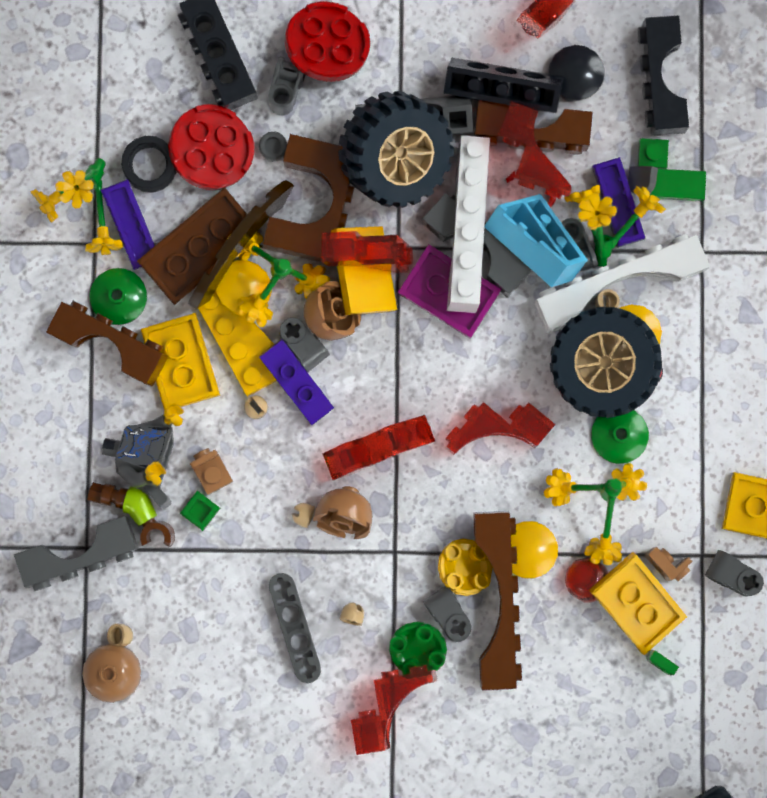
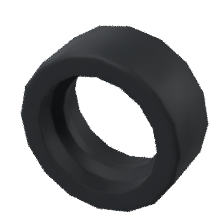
M142 136L134 139L126 146L122 154L121 166L126 179L134 188L142 192L154 193L163 190L172 183L177 171L171 162L167 142L156 136ZM145 148L159 150L166 159L164 173L158 179L152 181L139 178L133 170L135 155Z

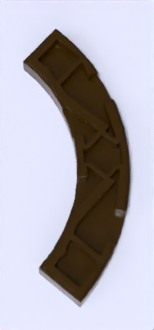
M288 180L282 181L266 194L265 198L267 200L261 208L255 205L216 254L215 257L218 260L210 275L207 273L203 274L188 301L189 305L197 310L211 300L225 273L245 245L264 223L269 220V216L272 217L284 207L294 184Z

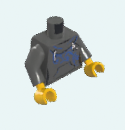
M173 403L165 409L163 415L152 421L126 426L120 441L109 438L104 439L102 455L115 457L116 473L132 487L137 488L149 485L160 489L164 474L167 473L166 468L174 446L173 428L171 426L172 424L174 426L182 425L183 419L179 415L183 414L184 410L178 404Z

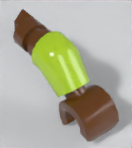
M92 483L87 500L108 506L114 503L116 508L123 509V513L129 514L138 526H143L140 534L142 546L151 542L150 534L154 529H158L164 534V544L171 547L175 541L173 527L165 521L155 520L157 514L149 496L145 492L132 486L128 489L121 487L117 490L115 485Z

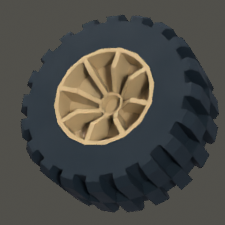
M388 91L379 93L378 99L373 96L366 99L364 107L357 106L352 112L354 117L351 121L346 120L343 126L346 129L345 135L341 134L339 144L343 146V149L338 151L339 161L344 163L341 169L344 175L349 178V182L364 195L382 206L403 208L407 206V202L411 205L420 203L421 197L425 196L428 198L434 193L433 188L436 185L441 186L445 180L442 178L445 171L449 172L452 165L449 162V158L454 156V147L450 145V142H453L454 138L452 131L448 129L449 123L433 106L412 94L408 95L402 91H395L393 94Z
M596 307L579 313V315L565 323L564 328L555 337V344L551 348L550 372L553 374L555 387L558 388L562 394L561 397L566 402H569L574 409L589 414V416L611 418L632 412L648 400L660 380L662 352L654 332L641 318L616 307Z

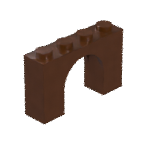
M290 134L283 160L284 167L315 174L324 179L332 190L333 201L329 211L323 218L309 224H300L269 216L263 241L264 249L331 265L332 257L335 258L331 230L345 228L348 214L343 212L346 202L351 203L355 188L350 186L349 178L344 175L341 169L344 163L339 161L338 151L342 150L343 146Z

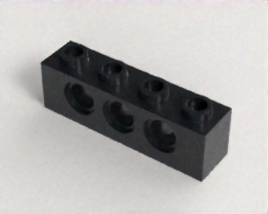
M185 0L179 3L181 13L177 14L184 30L190 29L193 38L189 39L195 56L201 54L204 64H201L200 67L206 80L212 79L216 89L212 90V94L217 105H224L225 108L233 110L258 99L257 92L216 1ZM202 22L212 24L211 29L207 32H200L197 30V27ZM214 47H220L224 50L223 54L218 58L208 55L209 51ZM227 72L235 75V79L231 83L221 82L220 77Z
M452 57L447 66L443 94L557 113L564 77Z

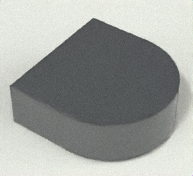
M630 166L628 184L631 192L635 194L633 190L636 186L640 188L644 186L651 193L656 186L658 168L653 166Z
M149 485L143 487L163 510L172 504V501L161 488Z

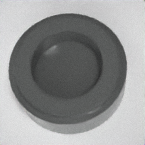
M278 132L264 134L259 142V150L263 158L272 162L284 158L287 148L285 137Z

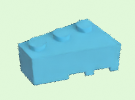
M541 194L498 205L484 226L550 287L573 281L587 262L585 255Z

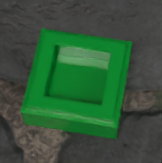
M196 491L180 514L204 531L221 508L199 491Z
M651 650L646 657L648 662L669 676H674L679 669V666L655 650Z

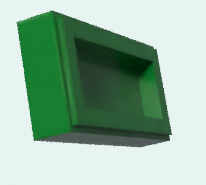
M658 169L656 186L649 196L654 195L659 199L704 201L706 171Z

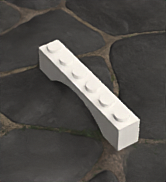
M461 135L458 144L455 225L447 311L476 313L480 305L490 138Z
M687 234L671 240L673 245L663 249L661 244L647 249L645 251L646 255L638 259L635 258V255L626 257L619 261L620 266L609 269L608 266H604L593 271V277L585 280L582 279V276L576 277L573 281L566 283L567 287L556 291V288L552 287L540 292V298L535 301V305L547 334L563 329L566 325L565 323L579 315L593 297L603 289L619 281L633 277L656 276L680 282L705 272L710 265L698 236L695 235L689 238Z

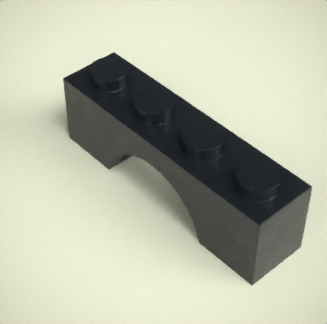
M679 15L647 17L644 19L642 27H638V42L643 44L644 55H640L641 72H646V83H643L642 86L643 99L648 100L649 110L645 111L646 128H651V136L685 134L689 128L687 99L672 93L665 85L661 73L663 60L670 54L678 51L682 44Z

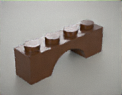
M479 100L474 137L490 138L489 146H496L498 142L508 143V147L514 149H524L525 145L537 146V150L552 152L554 148L565 149V153L579 155L582 154V151H587L590 146L593 112L564 109L561 116L553 124L536 129L526 127L516 121L508 105Z
M72 301L71 304L60 303L46 333L77 348L93 338H108L116 345L120 352L122 360L121 372L146 385L154 386L168 358V355L161 352L163 346L149 339L146 343L137 340L138 333L122 326L121 330L112 327L113 320L97 313L96 317L87 314L88 308L76 301Z

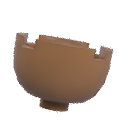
M330 281L320 285L308 295L304 304L306 324L311 332L319 338L329 341L343 339L352 335L355 332V327L360 325L361 314L345 315L340 282Z
M344 486L342 489L327 492L319 500L314 512L313 522L317 520V527L328 534L345 538V533L355 534L354 539H362L370 533L373 514L370 503L356 488Z
M110 644L98 647L89 654L83 666L82 677L85 687L93 697L103 702L114 703L125 700L135 692L140 684L141 668L139 659L133 651L126 647H117Z

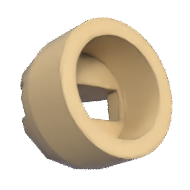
M611 289L603 290L596 296V307H604L603 296H606V307L618 308L619 296Z
M251 396L246 400L244 409L250 418L260 419L266 415L268 405L261 396ZM252 400L262 409L259 414L249 404Z
M306 503L297 504L294 509L300 513H292V519L296 524L308 528L315 511V506Z
M354 602L348 603L342 609L339 620L351 625L362 626L364 610L359 604L356 605Z
M113 624L107 632V639L110 645L125 647L131 643L133 632L125 624Z

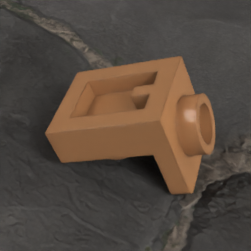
M209 448L193 456L195 461L191 462L190 465L194 469L207 495L233 482L216 450L210 452Z
M654 547L644 555L667 582L672 581L674 578L677 582L690 572L687 566L693 562L687 557L674 566L672 564L675 561L674 558L664 548L659 550L657 547Z

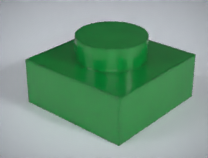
M640 138L638 166H653L658 169H667L669 140Z

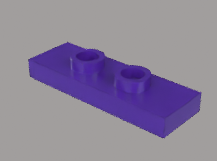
M620 157L592 166L597 185H600L601 198L610 197L612 199L611 206H616L617 208L616 215L610 218L613 236L635 213L633 210L636 208ZM640 218L621 237L616 244L617 248L645 240L646 237Z
M127 179L104 188L101 192L132 268L136 270L141 268L137 260L152 249L155 244Z
M282 339L259 356L311 425L334 409V406Z

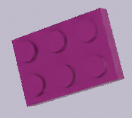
M428 244L401 286L398 294L471 339L498 297L501 289L481 277L480 305L477 312L447 311L452 258Z

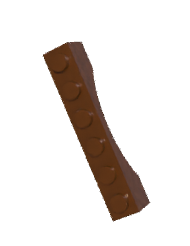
M509 511L473 512L474 542L485 553L492 565L498 582L500 596L499 617L494 634L488 646L479 657L481 690L517 689V681H522L521 663H516V652H521L520 634H515L514 623L520 622L519 605H514L513 593H518V576H512V564H517L516 546L511 547V535H516L515 517H510Z

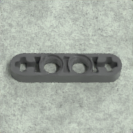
M279 573L271 578L269 591L295 675L303 683H312L320 676V662L295 582L288 574ZM282 578L284 582H290V587L286 588L288 597L294 594L296 601H287L280 606L278 605L277 599H283L280 591L274 590V586L278 584L277 579ZM290 605L295 606L299 611V617L293 623L286 622L282 617L284 608ZM298 633L304 634L308 640L307 647L300 651L295 650L291 645L292 637ZM311 650L313 657H307L310 666H316V670L312 672V678H307L306 674H300V669L304 667L302 659L296 662L294 655H303Z

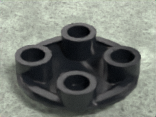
M571 45L562 48L554 55L548 69V74L564 77L561 96L566 101H579L590 98L600 89L604 81L605 69L601 58L595 51L586 46Z

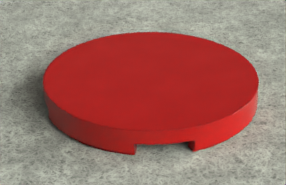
M328 1L310 3L297 12L288 23L285 33V48L288 57L298 70L313 79L336 82L350 78L363 67L370 51V35L365 23L348 11V7Z
M204 104L187 111L176 121L170 132L168 150L175 170L185 181L201 189L221 190L224 187L228 188L234 185L247 173L254 157V141L251 131H248L246 125L236 116L235 112L220 105Z

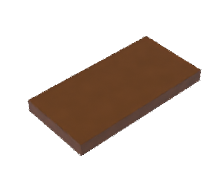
M224 187L138 259L137 262L172 304L175 305L198 285L204 273L210 275L218 260L215 257L247 213Z

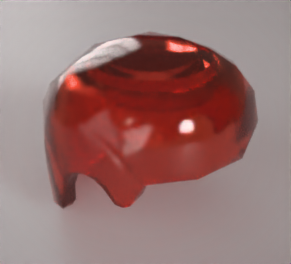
M589 557L575 560L567 568L565 576L567 590L573 597L584 603L595 602L597 600L589 590L608 574V570L601 562L599 564L592 563Z

